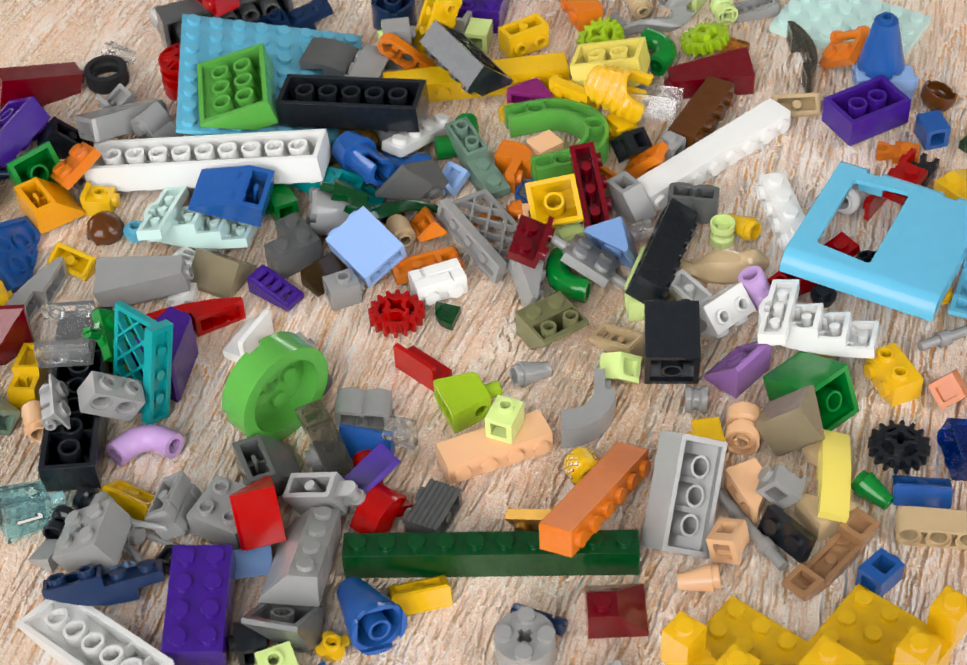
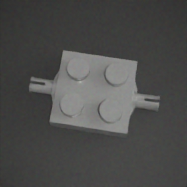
M555 233L550 243L562 250L563 256L560 261L603 288L611 281L624 290L627 279L616 273V266L619 261L615 259L612 253L599 249L587 237L576 234L571 241L567 242Z

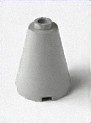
M310 187L308 202L310 203L307 209L306 223L317 236L328 235L332 229L341 226L347 220L350 214L346 213L344 208L350 204L344 201L331 200V193L320 191L319 188Z

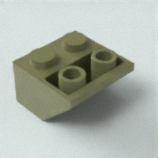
M560 291L515 312L516 334L530 349L546 347L589 325V321Z

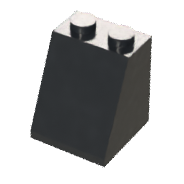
M653 299L651 301H644V384H698L701 361L699 301H692L690 299H680L678 301Z

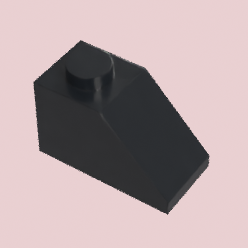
M55 116L46 124L47 127L38 134L37 146L50 141L59 160L66 159L70 155V149L77 143L80 144L83 141L92 147L94 142L80 139L78 129Z

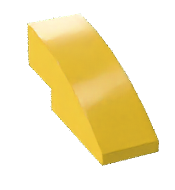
M50 342L23 343L12 366L13 378L7 389L9 403L14 407L22 408L24 404L31 400L40 401L39 389L45 384Z

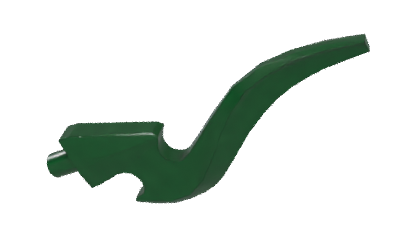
M336 177L333 183L321 181L319 188L320 191L331 193V200L349 203L350 205H346L344 208L346 213L351 214L353 211H358L364 206L377 220L402 212L420 211L424 206H427L433 213H437L438 205L412 199L390 201L375 205L368 202L369 193Z

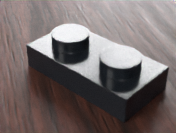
M775 504L767 506L758 526L763 535L770 537L778 547L799 563L808 560L818 538Z

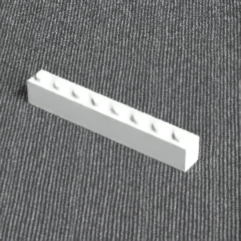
M769 98L637 178L641 182L655 211L657 212L666 207L670 183L685 182L694 186L701 185L710 178L717 176L726 168L733 166L742 158L752 154L763 145L768 144L779 135L786 133L790 127L791 111Z

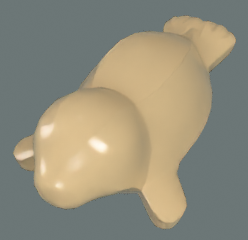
M748 249L743 252L717 250L705 255L694 263L681 259L678 271L684 269L693 278L706 283L728 285L739 283V273L749 266L754 265L761 267L762 270L767 269L770 265V260L758 249Z

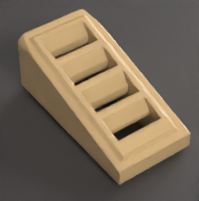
M604 322L589 337L591 343L608 352H625L644 357V334Z

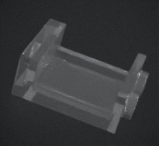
M640 84L636 88L646 90V94L633 92L629 94L631 98L645 106L641 117L643 119L674 122L682 111L684 88Z
M93 300L43 303L41 305L43 315L41 338L39 342L34 343L33 349L39 368L93 365L96 340L84 338L82 334L85 327L94 328L91 312L96 310V305Z

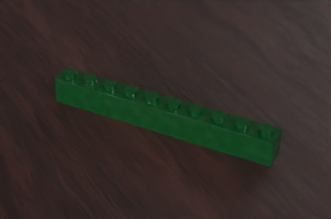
M598 530L572 558L540 549L539 531L344 533L342 562L345 579L354 576L359 578H427L446 575V577L639 575V530Z

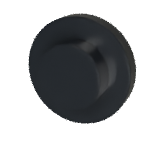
M820 284L814 286L810 291L812 302L823 303L824 308L830 307L837 297L835 289Z

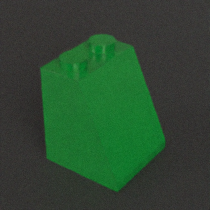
M799 351L763 376L770 401L806 386L814 385L824 430H834L859 412L848 364Z

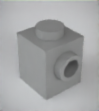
M352 268L322 277L325 297L333 311L362 302L361 291H364V284L360 276L356 277Z

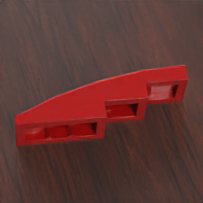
M241 297L209 299L173 306V308L184 311L191 316L193 329L198 337L246 319L244 303ZM168 308L160 309L145 315L156 320ZM141 324L142 328L145 330L147 326Z

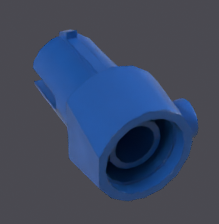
M345 131L336 138L332 147V155L344 170L356 173L363 178L364 182L372 183L376 186H382L383 181L374 175L375 172L386 180L394 173V164L377 151L373 140L354 131Z

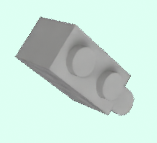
M338 472L291 473L282 498L300 515L304 514L311 507L320 506L340 509V515H346L349 506H358L364 502L366 493L359 489L354 481L345 480Z

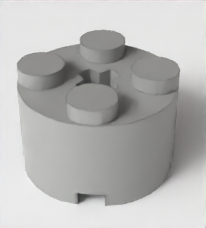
M527 606L521 607L518 611L503 617L494 629L497 665H554L556 658V633L551 621L543 614Z

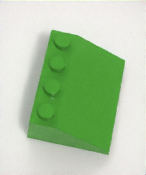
M263 43L197 64L201 127L258 130L278 123L273 63Z

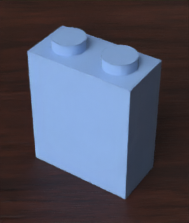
M364 206L358 211H353L341 226L332 229L328 237L325 238L329 249L348 268H352L354 274L360 276L363 283L369 289L407 256L404 245Z

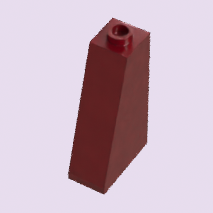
M748 47L668 67V77H664V89L669 91L670 100L691 99L708 76L735 83L734 93L736 95L754 94L755 73Z
M76 62L0 68V110L10 100L35 96L42 107L80 94L82 84L85 82L84 72L79 69Z

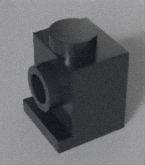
M644 126L623 132L610 141L619 163L629 160L653 146Z

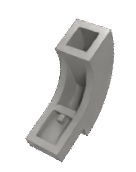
M594 369V393L586 404L574 409H561V448L578 447L590 443L605 433L612 424L616 413V389H611V380H605V369Z

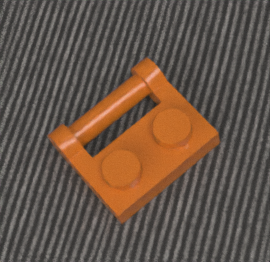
M863 25L854 30L832 31L830 34L831 42L824 49L823 56L818 64L824 69L854 65L870 28ZM855 39L854 41L843 43L845 40Z

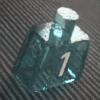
M41 481L0 486V528L7 544H12L41 532L46 523L52 520L51 511H54L58 505L66 506L63 492L59 491L48 494Z

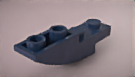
M312 0L286 14L280 8L251 22L317 30L314 23L334 14L327 0Z
M162 558L157 560L146 559L139 562L136 566L129 568L117 567L104 574L101 564L95 566L90 564L84 565L74 572L50 575L47 579L43 580L42 595L43 598L56 602L84 606L113 605L140 599V588L166 581L165 566Z

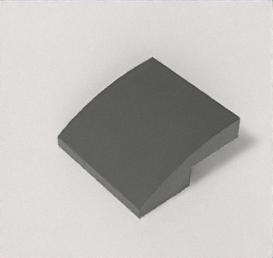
M313 37L299 60L300 69H322L323 75L344 76L348 73L351 62H354L358 48L334 39Z

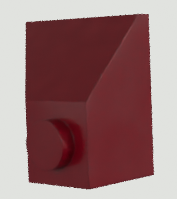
M24 304L0 306V365H6L17 357L23 343H35Z
M644 584L584 586L588 639L649 636Z

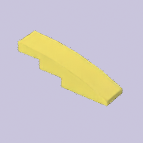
M824 430L825 439L819 441L816 480H818L817 496H819L817 517L846 523L849 519L851 495L850 435Z

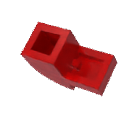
M383 484L376 485L367 492L364 502L358 505L349 527L358 533H389L395 518L402 517L408 507L412 508L414 504L406 499L407 496L404 493L391 490Z

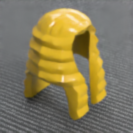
M597 65L589 72L584 87L586 95L590 98L591 102H595L597 106H602L603 110H609L610 114H616L618 117H624L626 121L638 124L644 113L645 106L641 103L644 101L647 92L646 90L627 85V79L650 86L654 77L652 74L636 69L616 68L614 65Z

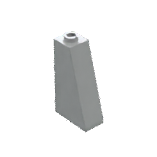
M150 98L75 115L80 139L97 143L134 132L130 122L131 119L156 101L168 113L167 106L163 99Z
M182 255L96 258L93 295L100 307L113 306L115 308V303L119 301L131 305L190 291V283L194 278L191 265L186 264Z

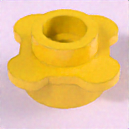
M325 631L322 634L321 643L315 647V652L318 656H323L327 661H339L345 656V647L350 645V639L347 635L339 636L334 634L333 631Z

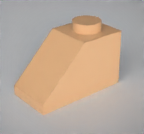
M756 458L725 469L724 489L753 524L757 526L766 499L756 492L759 482L758 475L763 467Z

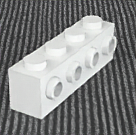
M782 171L760 175L759 185L756 186V195L761 202L765 216L769 220L772 232L778 240L779 248L784 254L788 243L804 220L805 215L785 172Z

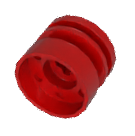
M180 43L165 48L158 58L165 94L170 100L176 102L178 97Z

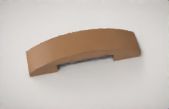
M856 507L849 514L847 522H841L838 525V532L805 565L800 563L781 582V585L805 602L812 599L832 584L853 563L875 535L881 522Z

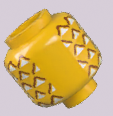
M585 446L577 447L567 454L563 468L570 481L576 485L597 464L600 458L591 448Z

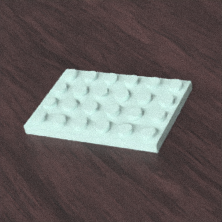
M790 0L771 22L769 32L824 50L831 42L830 34L832 31L854 30L863 25L871 28L877 15L883 12H890L899 19L905 59L931 25L932 17L881 0ZM855 39L845 40L843 43H845V42H851V41H854Z

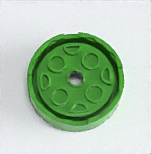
M287 331L273 333L259 340L260 346L250 355L247 352L242 355L226 381L222 395V410L226 412L227 421L248 438L258 434L279 441L287 438L309 419L324 394L328 380V364L325 356L297 334Z

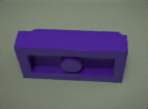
M381 442L344 479L354 481L358 488L367 494L401 464V461Z

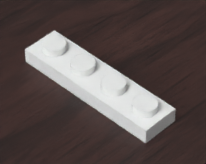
M437 113L423 120L420 132L408 133L401 131L383 140L381 150L402 158L433 142L435 136L447 135L445 124L454 120L446 114Z

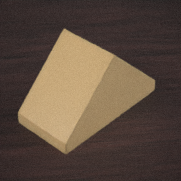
M803 493L801 500L795 503L794 515L807 530L818 537L817 542L835 535L841 522L818 518L819 496ZM850 503L849 514L855 509L856 504Z

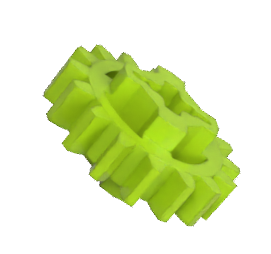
M608 16L603 20L602 17H599L598 22L591 20V25L583 26L585 31L578 32L580 38L576 39V43L586 44L625 39L624 30L617 19L612 20Z
M716 21L711 24L707 22L696 24L695 28H688V32H683V37L679 38L682 51L686 52V55L693 53V57H696L698 54H702V57L714 54L715 50L721 51V46H727V41H730L727 26H723V23L716 24Z

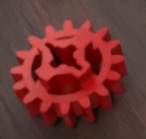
M396 289L395 294L386 291V296L377 295V301L370 302L371 308H368L370 326H375L376 333L383 330L384 337H387L390 333L393 334L394 338H397L399 333L406 337L409 330L417 332V326L423 325V319H425L423 300H418L417 294L410 296V291L408 290L404 294H400L399 289Z

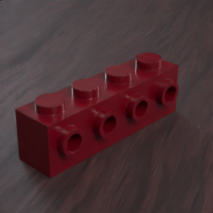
M594 141L569 146L572 170L575 175L584 218V228L610 220L609 211H612L610 196L605 197L604 189H608L605 174L601 175L599 167H603L601 153H596Z

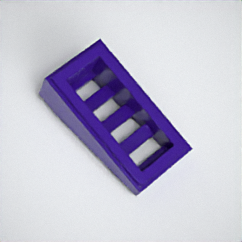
M263 264L247 278L250 293L287 312L304 298L302 291ZM289 294L290 296L284 300L283 298Z

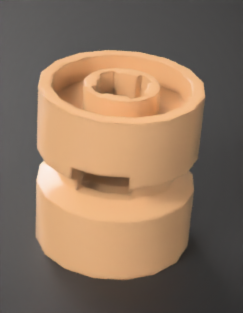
M737 402L729 407L724 438L728 442L727 449L730 452L748 455L758 450L761 434L754 425L762 410L757 405L750 402Z

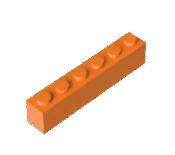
M617 442L539 523L540 549L572 558L580 548H583L588 539L598 532L600 526L612 516L618 506L624 503L627 496L636 490L638 484L644 478L648 477L651 470V462L648 461V449Z

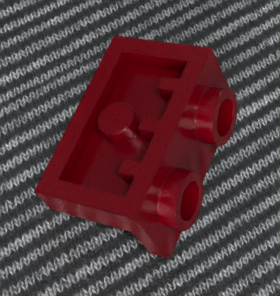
M521 214L506 258L535 269L539 260L544 261L548 254L549 247L546 246V242L550 243L555 232V228L552 227L554 217L549 216L544 224Z

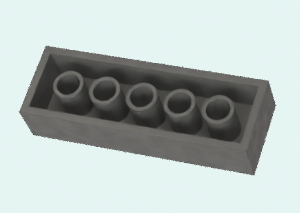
M181 0L155 7L164 48L181 42L182 14L216 17L198 1ZM239 0V8L219 18L251 22L280 8L286 14L294 9L293 0Z

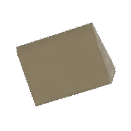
M197 248L191 266L194 274L191 283H197L198 290L219 298H231L247 282L248 276L257 269V266L216 251Z
M814 385L806 386L767 402L754 426L776 456H783L825 439Z

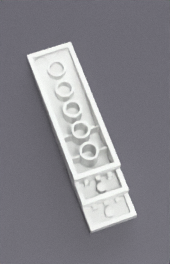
M45 599L16 623L22 632L62 665H175L171 658L92 606L72 605Z

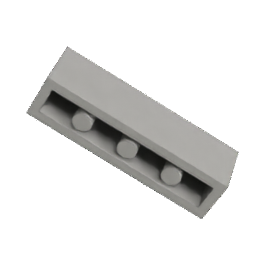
M366 43L362 51H357L354 62H351L348 73L344 76L383 78L382 73L387 71L390 59L381 54L377 46Z

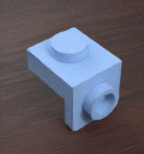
M449 161L442 170L449 183L442 189L443 193L441 195L448 194L455 198L470 177L469 171Z

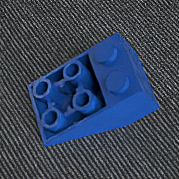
M252 165L201 169L188 210L261 227L272 195L275 171Z

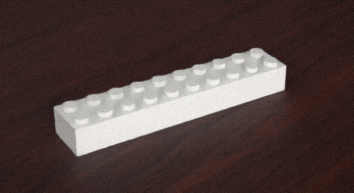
M326 129L108 140L94 144L93 147L102 155L84 173L86 182H91L92 186L115 187L116 192L153 191L179 186H188V188L195 189L201 169L252 165L275 171L274 184L316 183L324 179L332 150Z

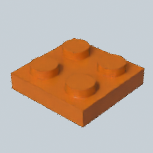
M83 141L80 144H75L70 149V155L64 162H58L52 169L53 173L50 175L57 184L68 191L102 155L96 148Z

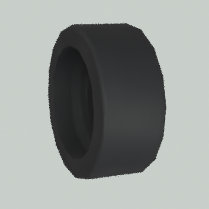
M101 55L90 60L84 67L86 84L89 90L96 94H110L119 83L125 87L129 83L127 64L119 56ZM106 72H116L108 77H97Z

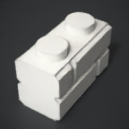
M457 258L408 272L410 291L412 295H418V300H423L424 306L435 305L436 301L440 302L450 298H458L468 293L467 277Z

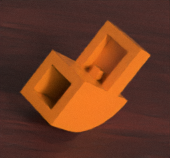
M503 139L495 153V165L501 174H505V180L510 185V192L515 193L519 184L525 179L532 178L530 157L533 155L526 145Z

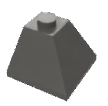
M430 159L402 164L374 194L380 198L412 200L430 198L433 200L443 193L442 189L449 182L436 161Z
M260 603L241 617V624L277 644L290 641L294 651L305 653L311 651L322 641L323 606Z

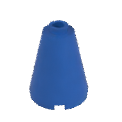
M883 12L875 17L857 59L858 70L861 71L862 69L866 72L865 76L872 79L883 75L890 80L893 75L898 74L899 76L904 70L905 60L899 19L890 12Z
M349 577L339 584L336 594L353 647L365 655H378L393 647L392 642L398 636L401 639L407 627V618L403 609L359 577Z

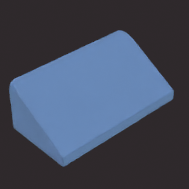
M271 545L247 551H241V549L234 550L237 560L235 579L268 575L273 562Z

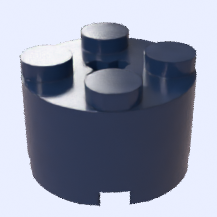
M371 0L374 29L382 30L381 20L402 17H409L410 26L415 27L417 25L415 0Z

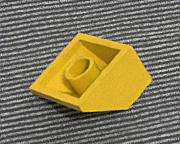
M574 173L525 183L532 219L545 224L549 216L554 217L552 227L584 221Z

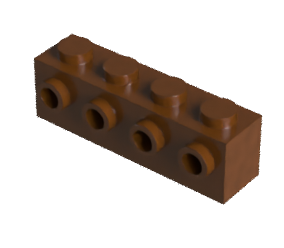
M708 76L668 128V131L686 137V149L713 133L717 123L724 119L729 107H733L735 104V83Z

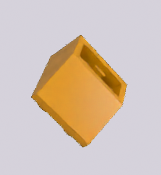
M35 177L14 186L20 210L25 216H28L41 235L85 215L82 208L68 191L59 184Z

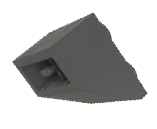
M260 434L232 443L236 463L245 486L266 475H271L276 496L284 494L291 473H302L288 443Z

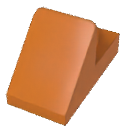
M663 140L631 158L623 171H626L635 179L641 177L664 162V155L669 148Z

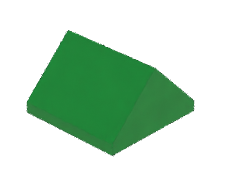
M46 141L8 162L6 167L13 186H17L35 177L56 183L50 175L53 173L52 169L60 160L50 141Z

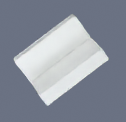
M264 309L258 318L250 317L223 349L224 358L238 362L245 352L250 355L260 346L259 340L274 332L270 310Z

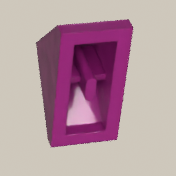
M537 77L507 88V103L553 98L551 92Z

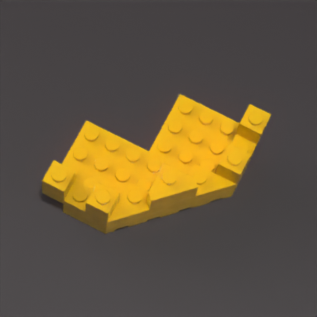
M858 583L813 637L806 641L731 595L705 625L680 611L662 630L661 661L667 665H949L952 650L967 632V596L947 585L930 605L927 623Z

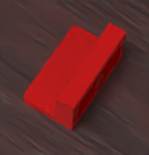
M399 343L393 346L395 367L434 392L433 380L452 376L450 368L414 345L409 349Z

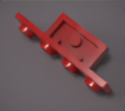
M911 148L906 155L903 154L900 157L896 167H892L887 175L922 185L927 179L928 170L911 164L912 161L915 162L917 149ZM885 191L882 197L873 194L868 195L863 203V209H865L864 219L869 221L887 199L904 205L908 196Z

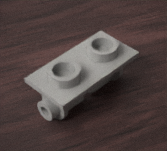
M50 373L48 374L49 383L43 384L39 389L40 404L43 408L41 410L42 425L49 431L56 429L60 424L70 429L69 416L71 415V410L68 406L67 397L69 390L63 381H58Z

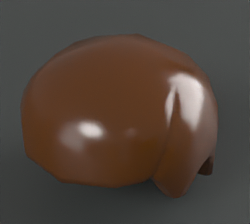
M927 80L921 90L922 102L931 111L940 110V112H945L955 104L958 96L957 93H953L949 86L940 81Z
M100 211L92 215L87 222V239L93 240L97 246L117 243L124 235L123 229L125 225L122 219L115 213Z

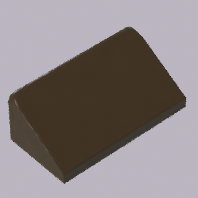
M331 251L301 270L302 285L319 297L324 294L322 277L348 269V267Z

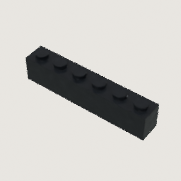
M673 198L670 199L657 220L625 291L626 294L643 304L644 301H651L653 299L665 300L670 291L669 287L676 277L674 274L681 265L680 261L687 250L685 248L692 238L691 235L697 226L694 223L697 212Z

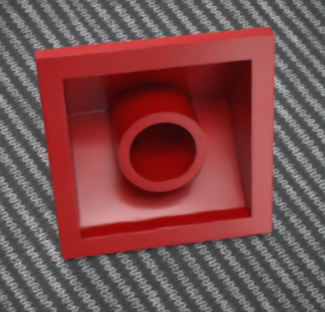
M266 475L229 495L241 551L286 541L271 475Z

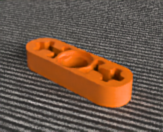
M384 33L380 37L377 46L379 52L403 69L409 70L437 66L433 60L395 34ZM409 54L413 57V60L407 61L402 55Z

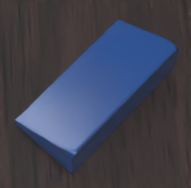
M340 423L338 443L344 444L345 458L352 459L356 453L362 450H373L381 442L393 455L395 454L393 433Z
M902 475L892 476V495L895 497L894 505L951 508L953 488L949 479Z

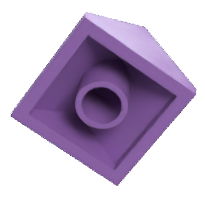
M758 341L737 346L703 376L706 381L736 399L770 369L772 346L758 344Z

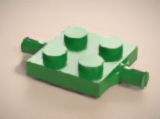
M98 308L91 312L94 328L85 327L82 334L86 339H95L97 341L104 361L113 362L115 311ZM124 314V318H125L126 322L128 323L129 326H131V323H130V321H129L127 315ZM132 329L131 331H132L134 337L136 338L137 335H136L134 329ZM124 336V342L128 348L129 344Z

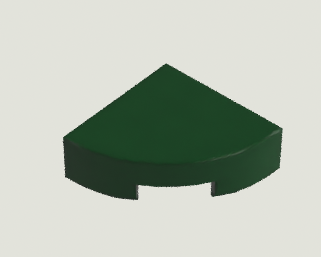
M436 301V320L442 327L453 331L461 314V307Z

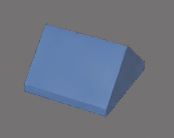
M621 216L585 228L584 233L596 247L609 251L619 263L631 269L633 268L638 253L634 237Z

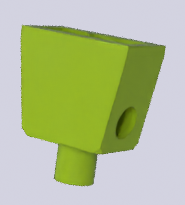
M475 372L433 380L435 400L454 434L484 420L492 406L491 399L496 398L497 395H502V389L497 380L483 384L479 375Z

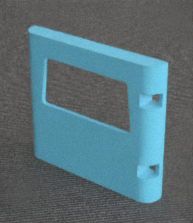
M841 161L788 243L779 271L932 322L967 256V200L960 197L958 200L947 198L944 192L885 174L881 177L870 174L869 169ZM854 184H858L857 190L882 197L885 191L908 196L871 262H864L818 243Z

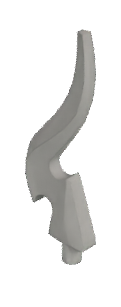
M668 0L665 6L671 9L669 16L639 19L627 23L622 27L624 36L643 32L647 27L661 32H670L683 27L695 13L693 9L687 10V4L693 0Z

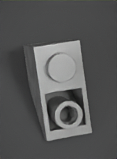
M626 171L607 180L608 189H606V197L610 196L612 209L639 229L657 218V213L641 182Z

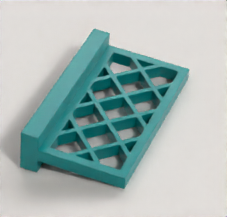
M119 301L115 303L113 375L126 378L133 376L134 379L142 381L146 403L138 412L142 414L143 423L153 425L170 417L173 323L167 319L157 322L125 302ZM124 314L127 315V317H128V319H129V321H130V323H131V326H129L128 323L126 322V320H125V318H124ZM141 324L147 326V327L145 328V331H144V329L142 328ZM132 329H134L136 335L138 336V338H139V340H140V343H139V344L137 343V341H136V339H135V337H134V335H133V333H132V331H131ZM124 336L131 348L129 350L124 342ZM142 346L144 348V354L140 349V347ZM132 352L140 365L139 367H137L131 356ZM123 359H124V361H125L127 367H128L129 370H130L129 373L127 372L125 366L123 365Z

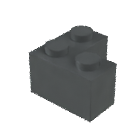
M297 211L276 220L275 226L278 239L264 244L267 266L284 279L301 272V270L323 257L321 239Z

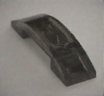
M788 21L786 40L791 53L800 52L804 62L802 63L801 83L805 93H812L816 82L818 64L816 46L809 34L794 21Z
M319 399L296 408V415L305 434L308 435L324 472H338L344 478L354 468V465L338 429L322 400Z

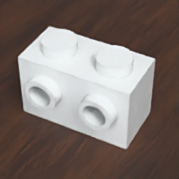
M742 282L724 287L699 304L700 318L706 321L707 324L706 330L702 332L704 338L715 336L718 339L727 335L730 332L729 328L731 326L743 324L749 320L748 315L756 310Z

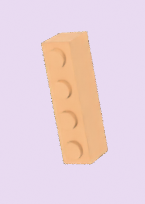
M540 409L524 414L525 421L512 444L486 437L485 427L436 443L437 462L448 484L463 482L469 478L490 473L496 469L517 464L553 451V432Z

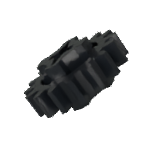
M889 420L888 426L879 423L878 430L872 429L867 446L869 448L868 455L869 457H874L875 465L882 463L884 471L892 468L894 474H898L899 470L909 474L910 468L919 471L921 464H927L931 450L929 445L930 438L923 437V429L916 431L914 423L906 426L904 420H901L899 424Z

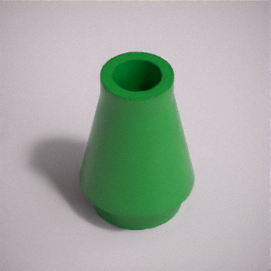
M863 470L851 484V489L855 491L854 495L880 507L884 511L895 499L872 472L868 473Z

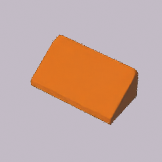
M424 206L409 221L420 242L448 233L436 219V215L427 206Z

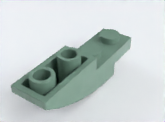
M467 116L446 123L445 129L462 167L471 174L469 179L476 191L486 188L495 199L510 194V185L488 155L487 145Z

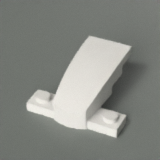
M799 279L772 280L768 296L759 305L758 344L781 345L799 351L829 356L875 358L880 331L879 321H852L851 312H824L823 303L796 304L800 290Z

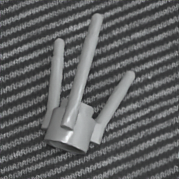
M130 517L132 525L124 549L138 563L144 559L131 545H140L144 542L145 538L164 545L178 544L172 540H163L160 536L144 529L168 531V526L136 520Z

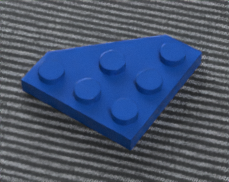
M27 215L0 223V280L3 282L6 290H11L12 294L16 293L22 285L34 276L33 270L37 261V245L40 241L41 233Z

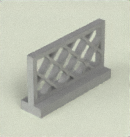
M486 188L451 201L449 197L441 199L436 219L494 284L502 281L504 274L510 272L507 262L501 257V255H507L508 249H504L502 246L503 243L510 245L512 240L511 237L505 236V231L514 233L517 222ZM484 198L489 207L476 204L475 201ZM458 208L470 209V214L462 213ZM473 210L488 214L487 219L474 216ZM490 216L501 217L504 223L490 220ZM472 223L484 225V231L476 229ZM488 227L500 229L502 234L487 232ZM486 239L500 242L499 247L492 246Z

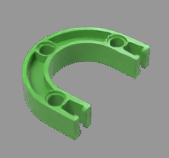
M541 98L503 106L505 127L509 129L511 138L547 130L570 133L580 139L575 145L594 141L596 153H601L603 165L609 156V126L606 118L594 107L583 102L564 98ZM569 148L530 157L533 181L573 174Z

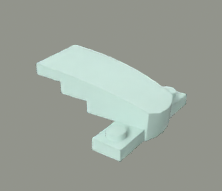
M179 186L163 189L157 200L145 209L144 220L136 231L138 241H157L175 246H190L191 248L228 249L248 247L259 227L188 210V206H183L190 195L188 186Z

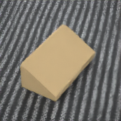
M819 92L772 95L771 99L791 111L790 117L821 116Z

